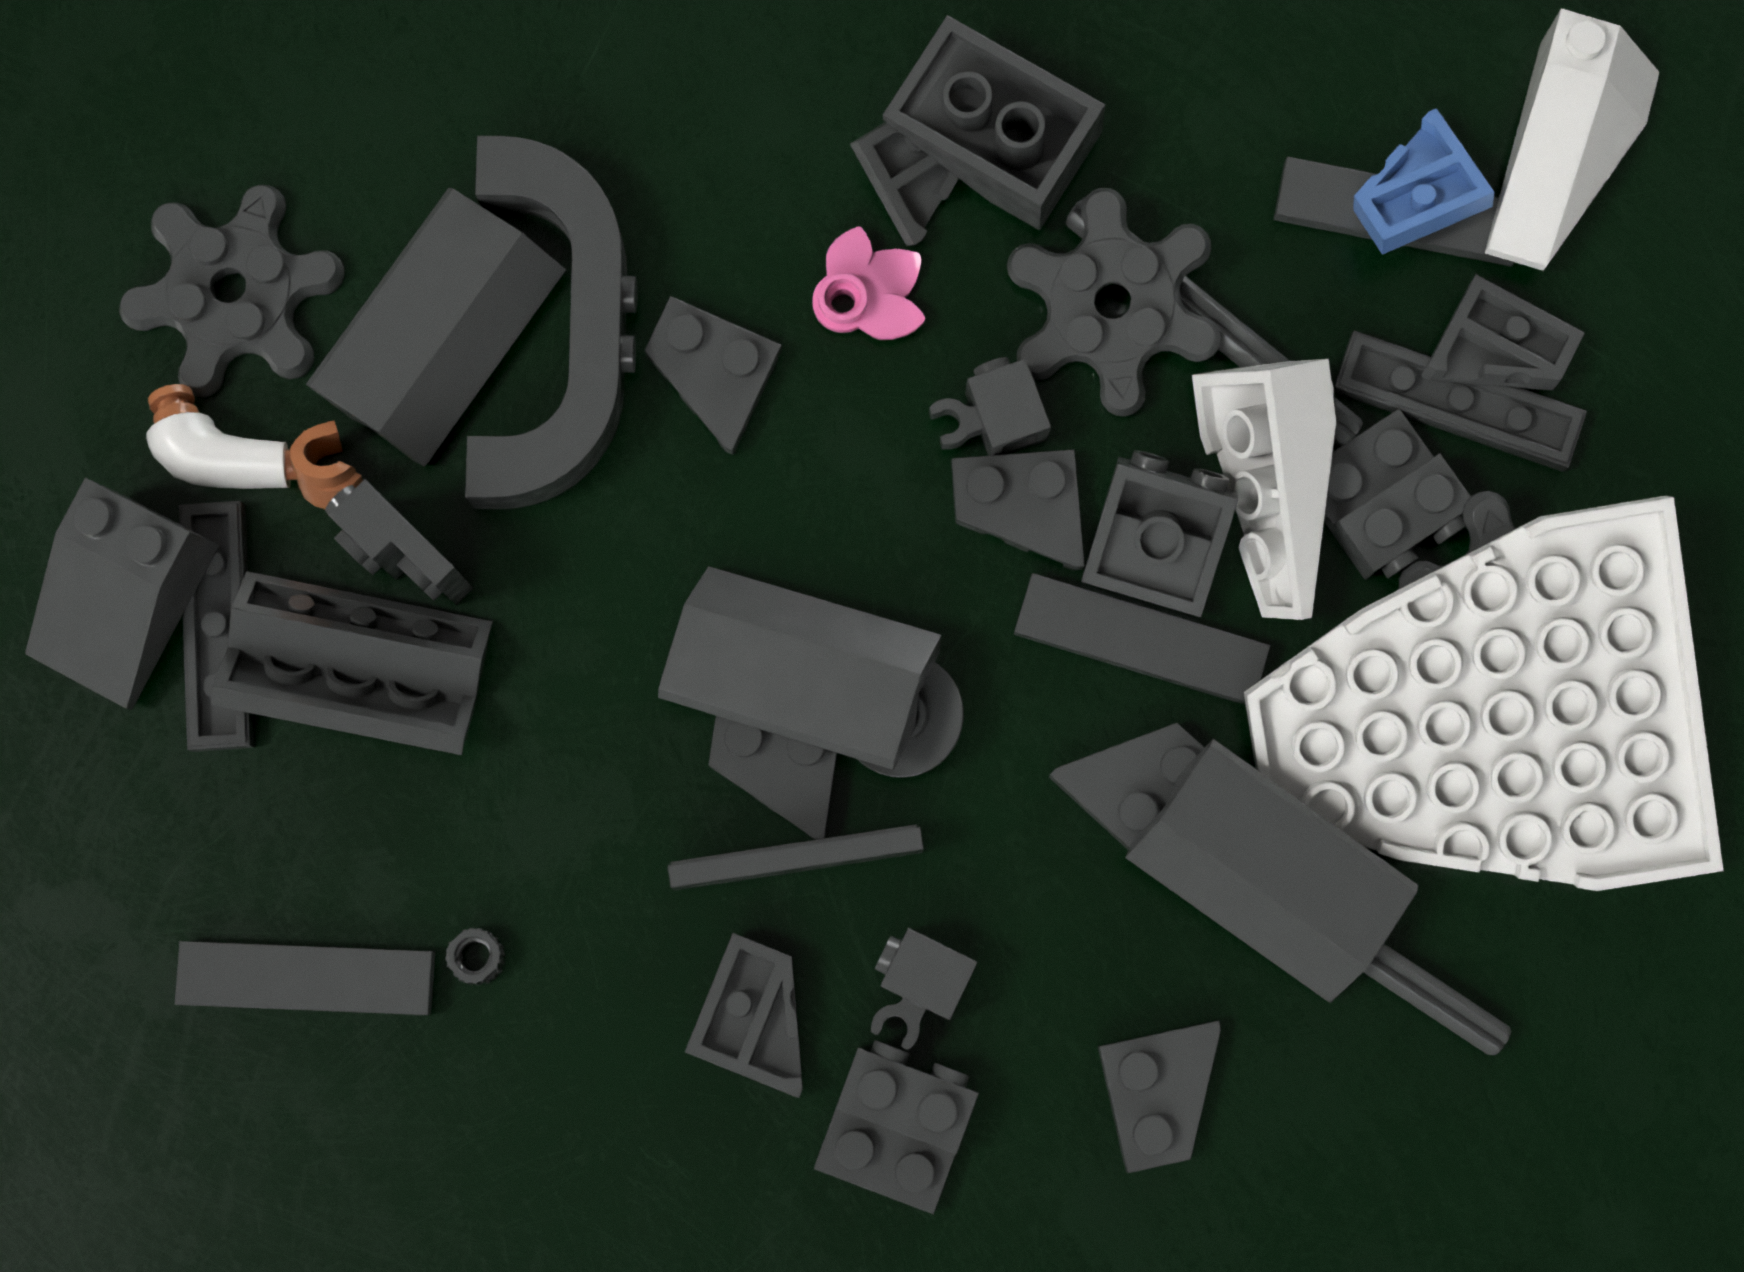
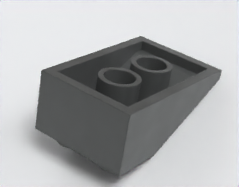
M947 15L883 113V120L986 200L1040 230L1103 131L1105 104Z
M85 478L55 533L25 654L118 705L132 710L215 555L219 544L113 489Z

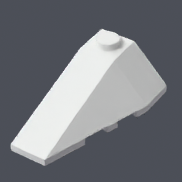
M1562 8L1540 43L1486 245V254L1544 271L1647 124L1659 71L1621 26Z
M1329 359L1287 361L1192 375L1200 438L1206 455L1217 454L1223 475L1229 478L1227 489L1237 491L1238 503L1235 510L1244 533L1239 544V551L1261 616L1264 618L1295 620L1312 618L1336 428L1333 398L1334 387L1331 381Z

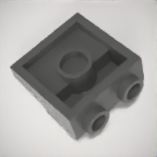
M1397 409L1332 453L1324 523L1365 580L1380 570L1389 579L1419 558L1413 550L1414 547L1431 536L1440 545L1466 527L1463 522L1462 512L1465 503L1471 496L1442 455L1439 453L1433 457L1402 411Z
M1134 450L1131 460L1118 456L1081 582L1201 617L1238 503L1237 491L1227 489L1228 477L1213 471L1194 468L1191 478L1167 471L1170 461L1149 452Z
M366 479L356 488L353 485L343 488L326 506L325 512L342 528L334 539L372 575L381 567L395 580L405 573L433 601L444 593L455 605L473 589L468 581Z
M874 1040L871 1051L859 1047L857 1049L814 1169L934 1214L979 1093L966 1088L970 1078L969 1075L934 1063L930 1074L906 1065L910 1053Z

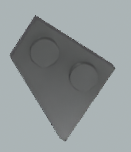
M884 122L851 142L850 145L905 245L911 246L923 240L927 233L925 229L927 223L940 201L948 198L958 181V177L887 122Z
M1475 275L1464 292L1421 377L1429 381L1553 391L1561 381L1585 332L1488 280Z
M670 296L645 348V353L662 376L668 379L677 390L679 396L690 410L701 419L715 436L723 450L734 455L782 353V346Z
M1074 450L952 458L951 471L956 524L981 534L988 533L1001 538L1005 544L1025 552L1030 550L1063 563V567L1070 570H1083L1084 554Z
M716 716L709 767L752 795L773 812H776L798 827L812 839H825L837 753Z
M1178 723L1057 767L1050 774L1049 778L1128 850L1134 839L1166 806L1177 777L1204 747Z
M732 933L685 1053L799 1098L803 1090L792 956Z
M1211 1021L1097 1046L1124 1167L1127 1173L1191 1159L1221 1032L1219 1021Z

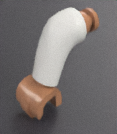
M184 384L166 385L158 388L148 397L149 408L154 413V424L146 433L148 447L153 457L173 477L193 485L237 489L290 488L291 480H297L303 497L315 507L326 509L331 499L343 488L349 485H353L356 488L363 481L362 475L357 473L354 467L341 461L329 466L316 465L318 460L325 456L343 452L335 421L322 423L305 430L288 449L286 442L248 439L222 433L215 427L214 421L208 415L199 413L198 408L194 405L195 397L193 390Z

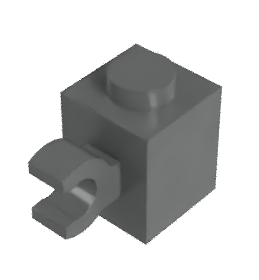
M1002 357L974 369L975 376L967 378L965 394L970 406H966L956 399L946 398L935 402L929 408L931 420L944 415H950L955 417L959 423V428L955 432L940 437L941 448L947 450L958 448L968 439L980 435L988 456L1007 455L1047 441L1051 429L1026 359L1010 364L1007 357Z
M909 928L903 940L891 935L875 970L885 974L880 987L902 997V1000L897 1004L881 1008L875 1014L871 1024V1032L878 1035L888 1018L900 1017L907 1025V1034L903 1038L901 1047L906 1050L910 1049L918 1039L919 1025L925 1010L947 1020L951 1019L977 961Z

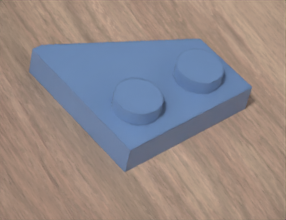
M1436 108L1429 111L1422 118L1421 129L1406 146L1399 144L1386 159L1384 169L1377 175L1371 176L1354 195L1353 211L1383 255L1493 207L1495 192Z

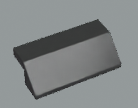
M448 188L306 385L349 418L371 428L414 462L425 467L566 269L521 231L455 189Z
M708 566L684 603L658 688V698L894 770L915 730L919 691L940 653L941 634Z
M247 571L231 607L228 648L212 684L210 705L462 755L474 713L493 621Z
M1214 739L1177 777L1166 806L1134 839L1125 857L1329 1003L1369 967L1413 900L1419 887L1415 882Z

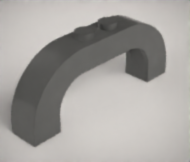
M477 136L475 195L480 206L492 214H529L543 218L563 231L572 246L569 378L566 394L561 405L544 424L524 434L515 436H467L465 498L474 509H515L547 501L568 490L593 469L608 449L621 417L625 373H635L636 340L635 336H626V313L637 312L636 276H627L625 247L614 211L607 196L588 171L563 152L534 140L509 136Z

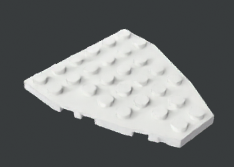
M1661 496L1540 516L1362 608L1244 692L1255 769L1361 845L1374 849L1379 854L1402 861L1480 872V870L1511 874L1515 875L1518 879L1536 882L1542 879L1574 884L1577 888L1594 891L1723 871L1674 497Z

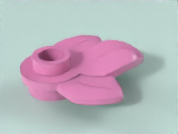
M860 226L843 233L829 247L826 254L827 276L818 283L813 293L812 304L816 318L825 328L831 331L848 333L860 329L878 340H894L913 333L925 322V316L921 310L910 300L906 299L917 282L921 267V255L918 252L903 249L873 252L871 242ZM839 295H847L853 299L855 304L850 311L841 313L832 307L833 299Z

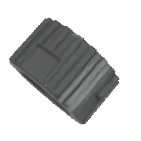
M481 928L463 929V932L454 940L449 941L445 960L447 961V967L454 972L453 975L459 978L460 982L481 986L484 983H490L492 979L495 980L498 973L502 972V965L505 964L504 947L499 943V938L493 937V934L487 930L485 931ZM471 943H483L490 952L488 962L479 971H469L463 963L462 951Z

